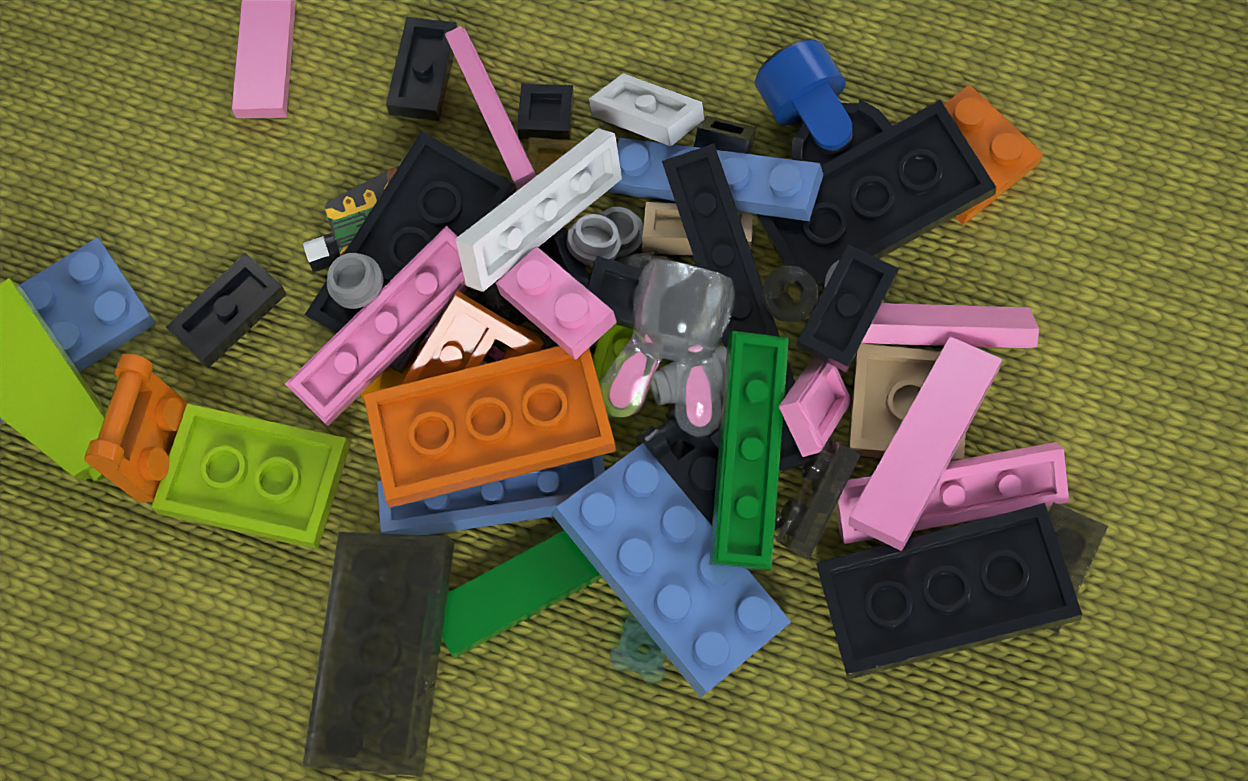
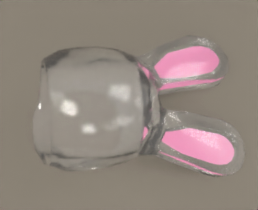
M654 259L641 271L635 294L632 338L602 379L600 387L605 408L609 414L621 418L637 413L644 404L660 360L665 358L677 361L678 365L675 415L680 427L687 433L697 437L710 435L719 427L722 404L713 357L728 326L736 294L731 278L704 268L668 260Z

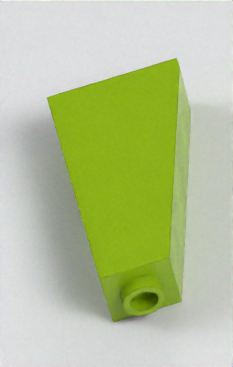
M8 278L0 283V418L73 477L82 481L92 477L94 482L105 479L106 477L90 466L84 460L89 442L98 438L106 411L24 290Z

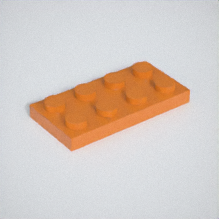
M558 346L363 394L385 500L389 508L616 452L590 348L576 360Z

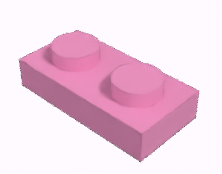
M537 246L496 282L500 295L575 360L617 323L612 309Z

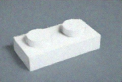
M624 73L589 98L593 117L670 147L704 120L701 101Z

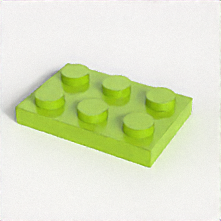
M187 403L168 457V473L159 483L151 508L160 515L318 550L350 443L346 437Z

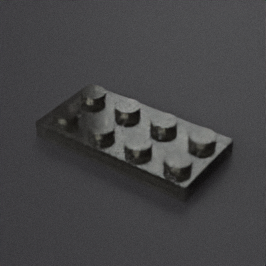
M338 532L302 766L314 769L423 778L455 543L447 536Z

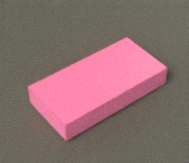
M817 357L811 359L779 405L802 457L821 452L851 403V397L837 367Z

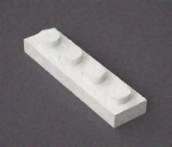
M598 128L455 239L466 286L484 292L536 246L539 247L622 179L615 133Z

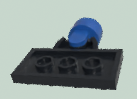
M811 39L793 42L775 52L762 64L755 79V87L778 124L793 125L803 121L796 137H793L791 159L820 163L823 172V178L810 221L754 214L804 300L825 289L824 283L828 270L835 262L840 260L848 244L880 259L996 194V185L941 100L894 126L879 109L862 100H859V103H841L838 96L843 91L846 81L823 43Z

